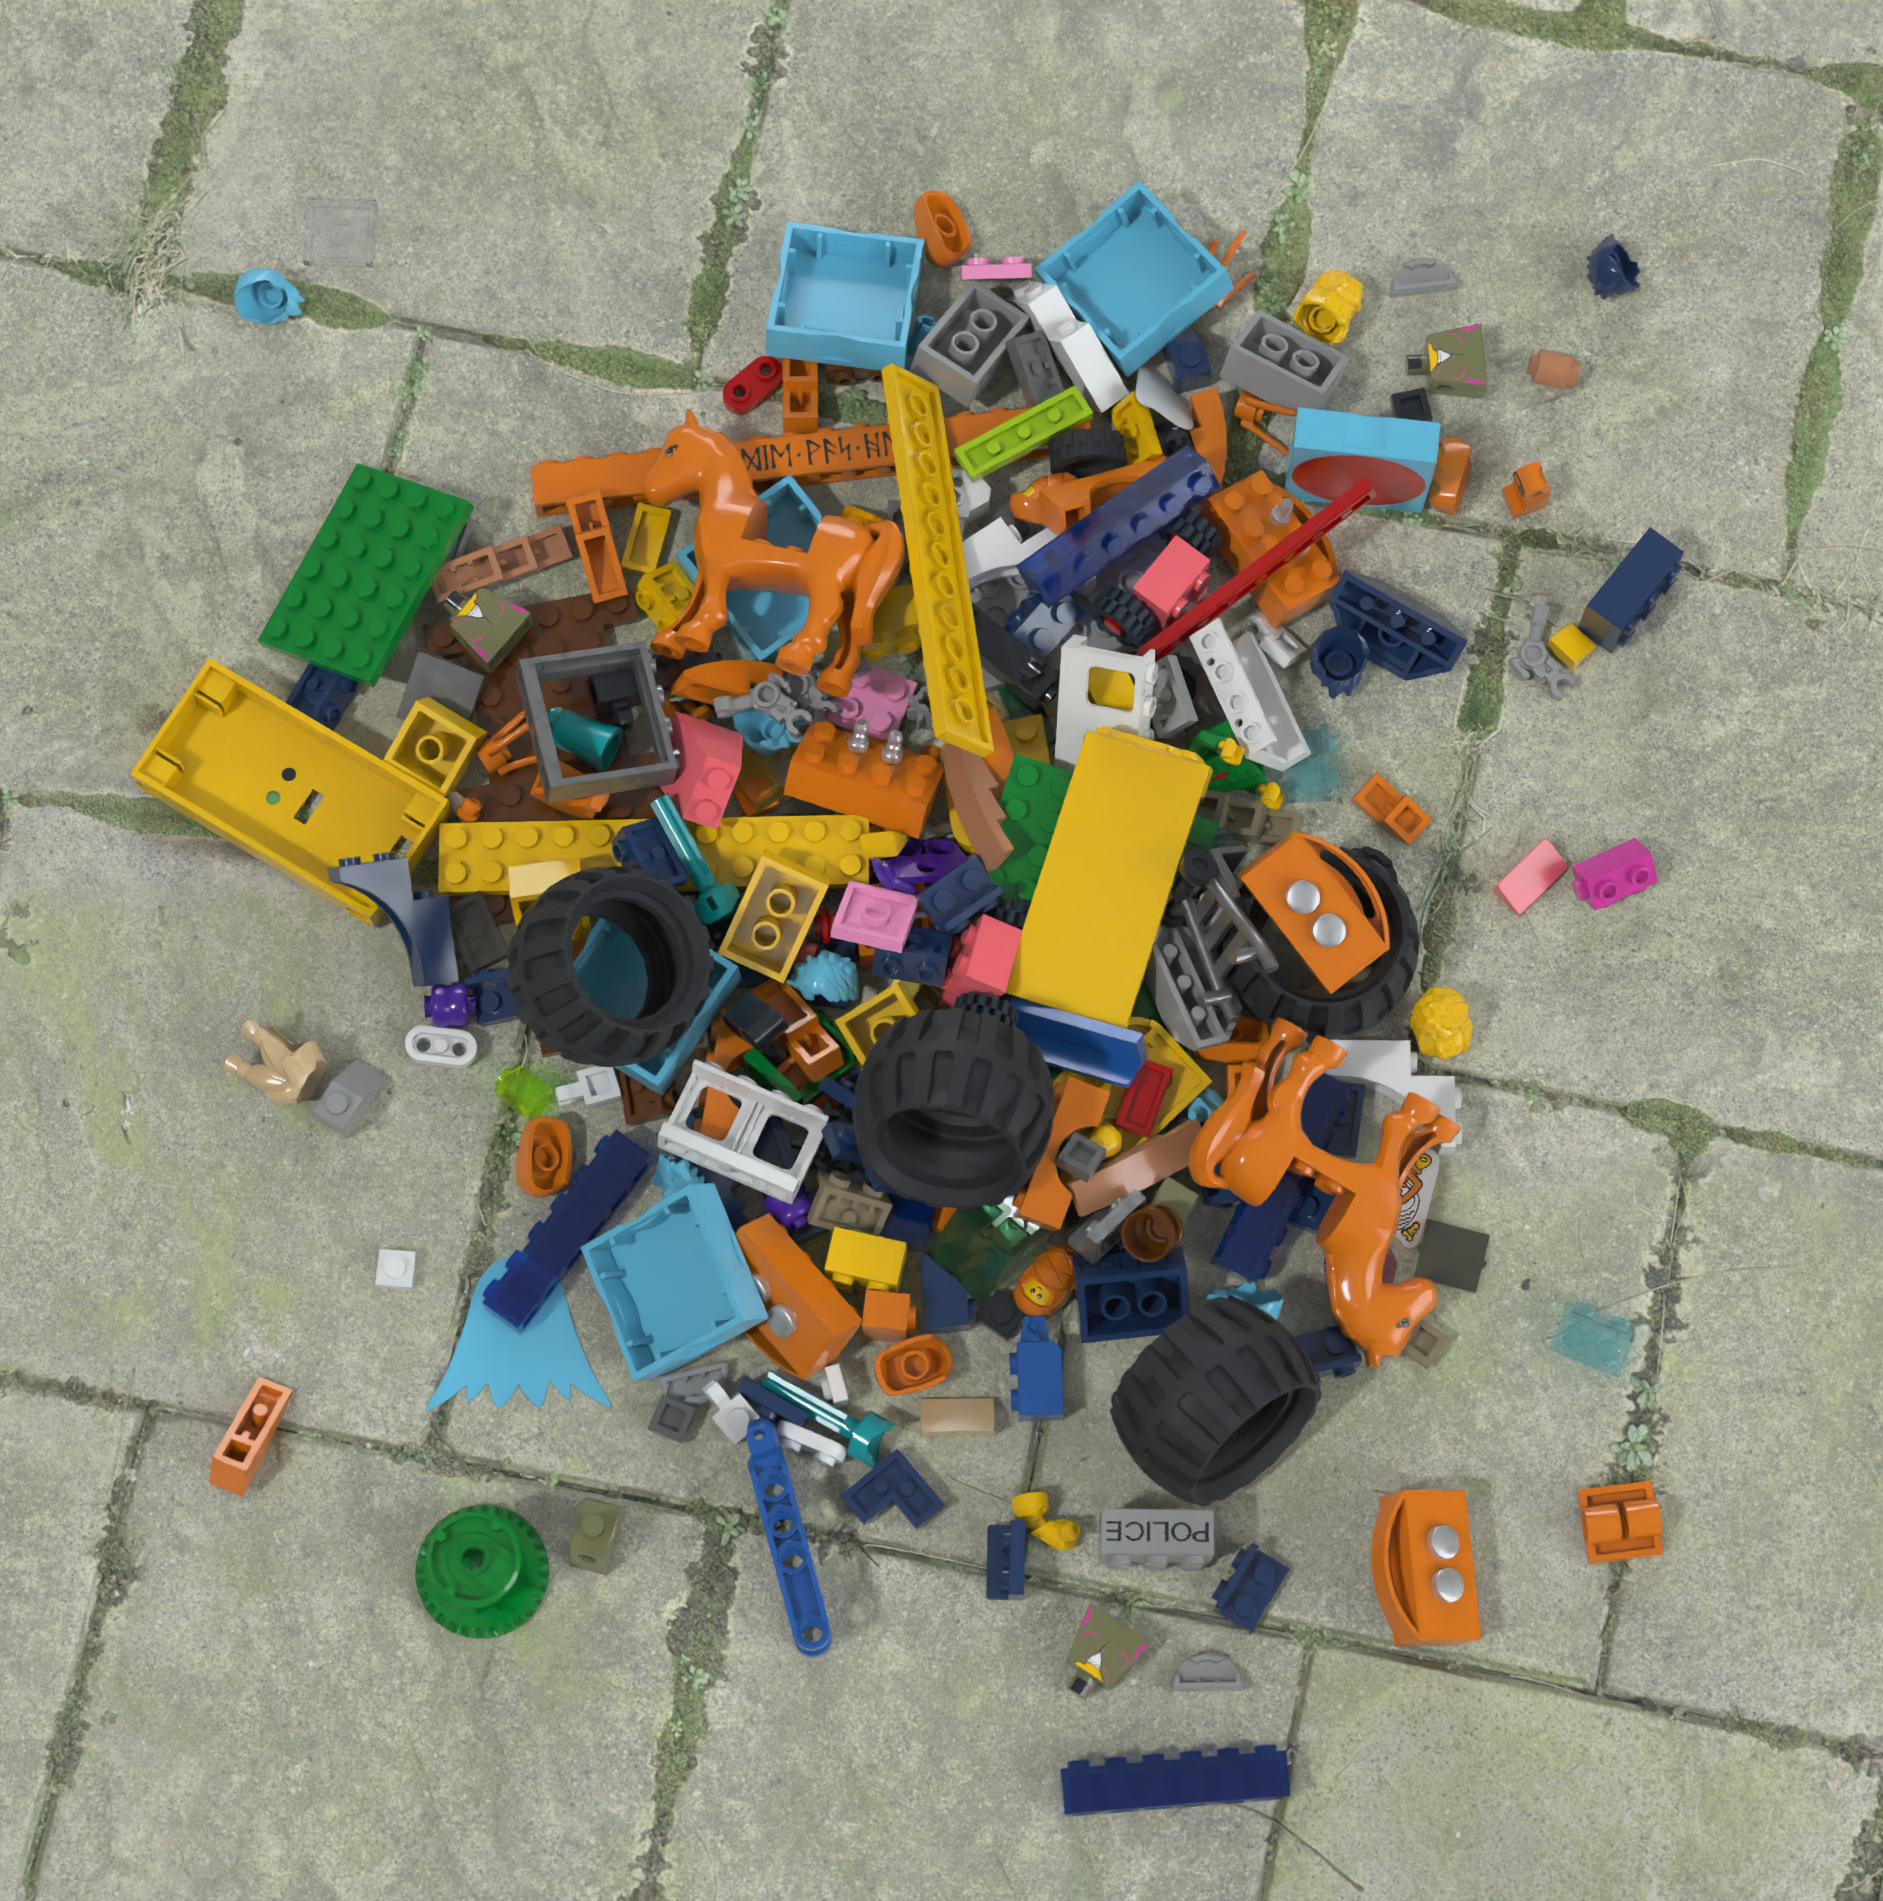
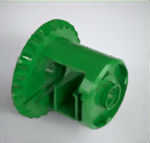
M477 1504L475 1506L463 1507L460 1510L449 1513L427 1533L424 1542L420 1546L416 1560L415 1580L417 1591L431 1617L450 1632L474 1639L499 1637L523 1625L540 1606L549 1581L547 1551L541 1537L533 1526L522 1516L511 1510L495 1505ZM474 1565L479 1567L477 1569H472Z

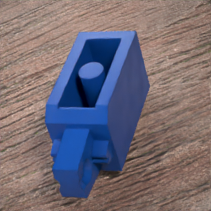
M1045 1316L1023 1317L1020 1342L1016 1344V1353H1009L1010 1375H1017V1389H1011V1411H1018L1019 1421L1063 1420L1061 1347L1054 1341H1049Z

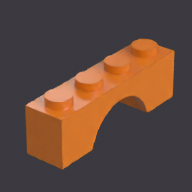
M1165 456L1041 489L1039 490L1040 521L1059 538L1092 530V520L1098 514L1107 510L1134 507L1156 512L1170 508L1174 503L1185 504L1184 471Z
M722 1007L721 1016H722L729 1008ZM722 1017L713 1020L710 1040L716 1041L714 1053L707 1052L706 1061L714 1062L721 1066L724 1072L732 1074L738 1067L744 1065V1055L753 1047L739 1038L726 1025ZM705 1087L700 1092L698 1103L699 1107H705L703 1119H695L694 1131L722 1141L727 1137L740 1109L734 1105L728 1094L711 1087Z
M1070 1076L1065 1078L1062 1084L1057 1082L1053 1088L1054 1121L1049 1143L1034 1173L1021 1190L1014 1195L1011 1204L1016 1207L1014 1217L1052 1232L1061 1229L1073 1196L1061 1183L1057 1174L1056 1156L1062 1141L1070 1133L1079 1130H1092L1099 1125L1110 1094L1109 1091Z

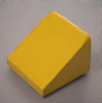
M1569 623L1549 640L1546 648L1572 671L1596 648V645L1573 623Z
M895 831L862 834L859 836L864 858L870 860L874 857L898 856L907 843L908 837Z

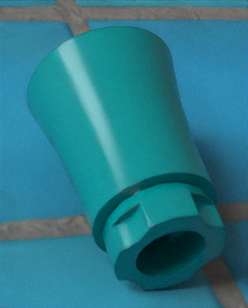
M558 707L549 710L547 716L555 747L584 761L599 773L605 772L618 753L622 742L623 729L586 718L570 710L564 711Z

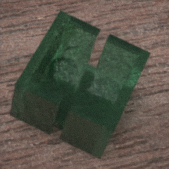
M997 1205L975 1207L973 1210H959L957 1208L926 1253L950 1275L953 1273L959 1276L957 1281L979 1302H982L1004 1282L1034 1238L1010 1216L987 1236L984 1235L982 1232L1003 1213V1210Z

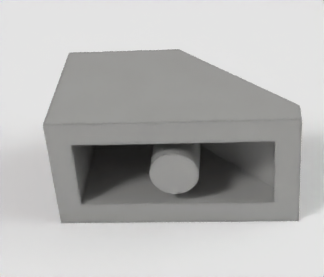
M355 1059L331 1081L312 1112L317 1121L348 1139L386 1082L387 1077Z

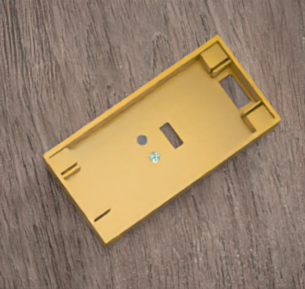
M211 658L207 660L130 773L138 788L373 929H376L384 917V911L360 892L341 884L329 882L327 867L339 866L338 859L360 856L361 862L374 861L373 854L391 852L397 842L403 837L413 843L405 857H408L411 876L438 836L439 823H446L453 813L447 798ZM314 790L324 797L307 823L303 824L294 818Z

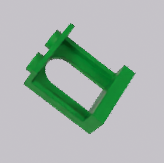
M807 1003L818 1016L820 1026L840 1047L844 1065L827 1075V1077L839 1082L841 1077H845L857 1067V1057L845 1037L833 1028L830 1018L822 1010L816 1011ZM755 1048L744 1055V1072L763 1089L770 1092L771 1090H779L787 1094L791 1101L803 1106L805 1104H813L825 1094L824 1091L818 1088L824 1077L815 1083L812 1080L809 1081L798 1091L775 1068L782 1061L770 1062L764 1052L761 1053Z

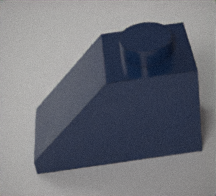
M1191 324L1162 349L1176 394L1208 387L1212 370L1202 338L1193 324Z
M920 1255L925 1334L969 1331V1321L976 1320L975 1299H967V1288L928 1255Z

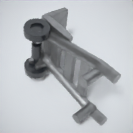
M1245 845L1210 849L1208 854L1201 850L1187 852L1179 867L1183 878L1175 890L1170 893L1160 924L1167 928H1175L1180 926L1183 920L1186 919L1213 990L1198 994L1197 1003L1201 1008L1219 1005L1229 1024L1241 1019V1015L1232 1000L1231 990L1226 987L1224 981L1232 967L1236 964L1259 959L1266 973H1272L1279 968L1266 941L1236 902L1241 896L1232 873L1248 852ZM1206 886L1208 890L1196 906L1194 899L1199 898V895ZM1219 903L1223 911L1207 932L1204 923ZM1235 924L1239 930L1220 958L1216 960L1214 950L1232 925Z

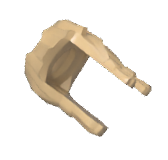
M248 1019L242 1024L240 1034L251 1039L259 1047L264 1064L251 1065L243 1061L238 1055L232 1053L223 1064L224 1070L247 1080L253 1086L265 1092V1097H271L272 1102L278 1104V1106L298 1104L311 1099L325 1073L327 1063L316 1040L295 1045L273 1026L261 1028L253 1019Z

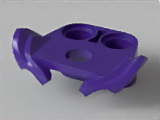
M946 839L908 840L898 856L886 857L885 860L874 857L871 860L877 878L886 889L895 888L906 894L914 895L916 894V888L913 883L924 882V886L928 887L973 855L977 856V854L974 853L966 857L956 843Z

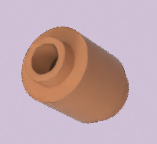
M1539 349L1537 355L1531 354L1527 375H1532V383L1563 390L1566 387L1574 388L1579 375L1580 361L1574 360L1572 355Z

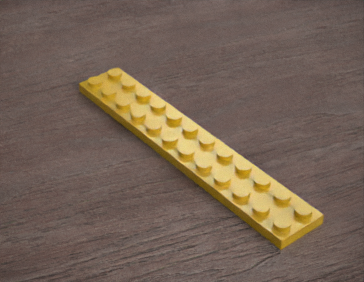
M891 363L881 369L883 391L886 398L887 420L890 426L892 452L897 473L896 481L901 501L900 509L903 515L905 542L910 562L909 570L912 576L914 603L917 610L918 632L922 644L923 665L926 672L928 698L930 700L933 720L932 728L936 738L984 758L994 752L939 386Z
M857 815L722 817L717 830L683 819L715 876L717 884L723 883L724 885L733 881L737 890H747L765 849L830 878L831 881L828 888H847L849 881L870 885V860L864 858L859 840L860 835L870 833V823L867 818ZM648 819L439 823L438 893L443 896L510 895L508 867L575 857H580L582 871L596 867L609 868L621 866V863L617 862L613 856L612 840L622 827ZM682 863L689 879L685 885L673 889L675 891H698Z

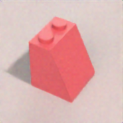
M675 711L671 722L673 736L670 740L672 748H678L679 750L678 759L681 768L676 771L673 784L661 785L659 787L665 794L670 795L683 819L717 830L741 770L743 734Z

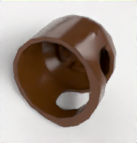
M1162 1203L1149 1204L1130 1214L1124 1221L1121 1230L1122 1243L1126 1251L1132 1257L1142 1262H1155L1173 1252L1181 1243L1184 1234L1183 1222L1179 1214L1170 1206Z

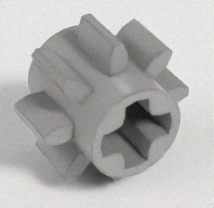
M921 687V691L916 696L909 695L910 707L907 708V719L916 720L917 730L933 731L928 688Z

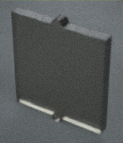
M1428 1219L1422 1243L1417 1246L1419 1256L1413 1277L1427 1278L1433 1283L1475 1294L1481 1270L1487 1265L1484 1258L1490 1235Z

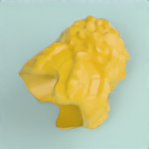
M1329 270V272L1319 275L1318 280L1313 283V288L1305 293V296L1297 306L1293 315V323L1300 326L1303 333L1322 343L1340 344L1348 333L1350 320L1362 307L1363 285L1357 279L1351 277L1346 270Z
M1430 987L1413 1006L1414 1009L1411 1011L1412 1016L1409 1022L1410 1029L1413 1030L1416 1036L1419 1051H1421L1422 1055L1448 1061L1460 1053H1465L1470 1046L1473 1025L1468 1017L1469 1005L1466 1004L1465 998L1459 992L1457 993L1456 990H1452V988Z

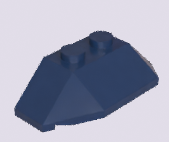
M1344 570L1328 600L1330 608L1333 610L1336 624L1356 629L1366 640L1370 650L1369 660L1405 681L1451 671L1469 640L1439 612L1382 580L1353 571Z

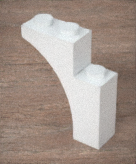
M1027 280L1013 288L1014 294L1005 299V301L1030 316L1028 326L1034 332L1044 331L1050 351L1062 365L1074 385L1077 386L1092 411L1102 413L1129 394L1092 327L1087 322L1076 320L1057 285Z
M1000 517L962 542L970 590L989 581L1017 576L1049 579L1064 584L1083 596L1095 589L1097 570L1087 556L1082 558L1076 550L1077 543L1072 535L1059 538L1050 529L1045 528L1020 544L1022 538L1017 529L1012 524L1007 526Z
M1330 1040L1346 1050L1348 1054L1338 1068L1327 1069L1321 1075V1079L1365 1085V1088L1381 1093L1400 1105L1403 1104L1409 1092L1426 1098L1441 1109L1438 1114L1445 1116L1461 1127V1130L1451 1143L1434 1145L1438 1155H1453L1456 1144H1462V1123L1456 1122L1455 1109H1461L1462 1095L1461 1087H1455V1076H1411V1073L1417 1072V1052H1411L1410 1040Z

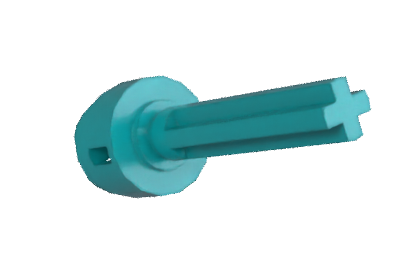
M665 794L655 799L650 805L697 890L701 893L698 899L693 902L696 907L694 911L699 920L710 925L713 922L719 923L735 914L742 901V897L733 881L724 885L723 883L717 884L715 876L670 795Z
M771 1370L761 1383L762 1387L804 1411L810 1418L849 1438L848 1455L871 1468L880 1463L879 1446L881 1439L887 1431L896 1428V1424L873 1411H870L859 1421L852 1415Z

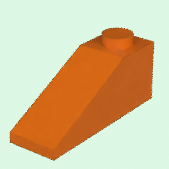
M258 1377L212 1456L209 1484L239 1496H244L259 1470L291 1398L292 1389Z

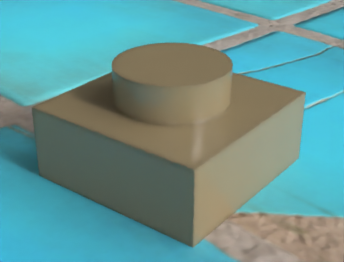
M1422 1319L1412 1329L1411 1336L1402 1353L1425 1369H1428L1449 1337Z

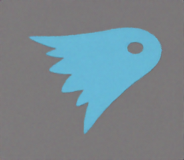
M512 1255L492 1264L483 1273L476 1285L466 1322L453 1358L425 1411L432 1410L441 1405L465 1386H467V1401H471L481 1392L486 1383L489 1385L491 1397L496 1408L502 1407L510 1399L518 1384L526 1397L535 1406L541 1407L550 1381L556 1390L567 1399L571 1398L570 1384L572 1383L587 1396L611 1408L612 1406L606 1394L599 1385L585 1357L573 1325L564 1290L554 1271L540 1259L528 1255ZM517 1278L526 1280L530 1287L529 1294L521 1300L512 1298L508 1293L510 1282Z

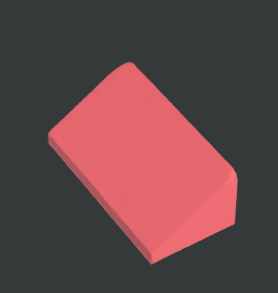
M1544 838L1496 885L1493 892L1520 916L1568 870L1569 866L1551 842Z

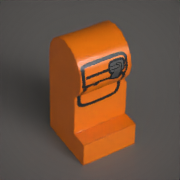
M1530 463L1512 473L1513 483L1504 486L1502 489V494L1512 518L1515 519L1546 508L1551 494V487L1544 478L1541 463Z

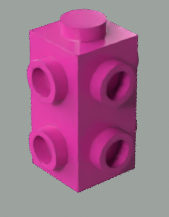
M1636 838L1572 866L1575 881L1572 882L1573 891L1579 901L1585 900L1594 911L1611 906L1615 901L1632 893H1639L1646 887L1658 882L1651 852Z

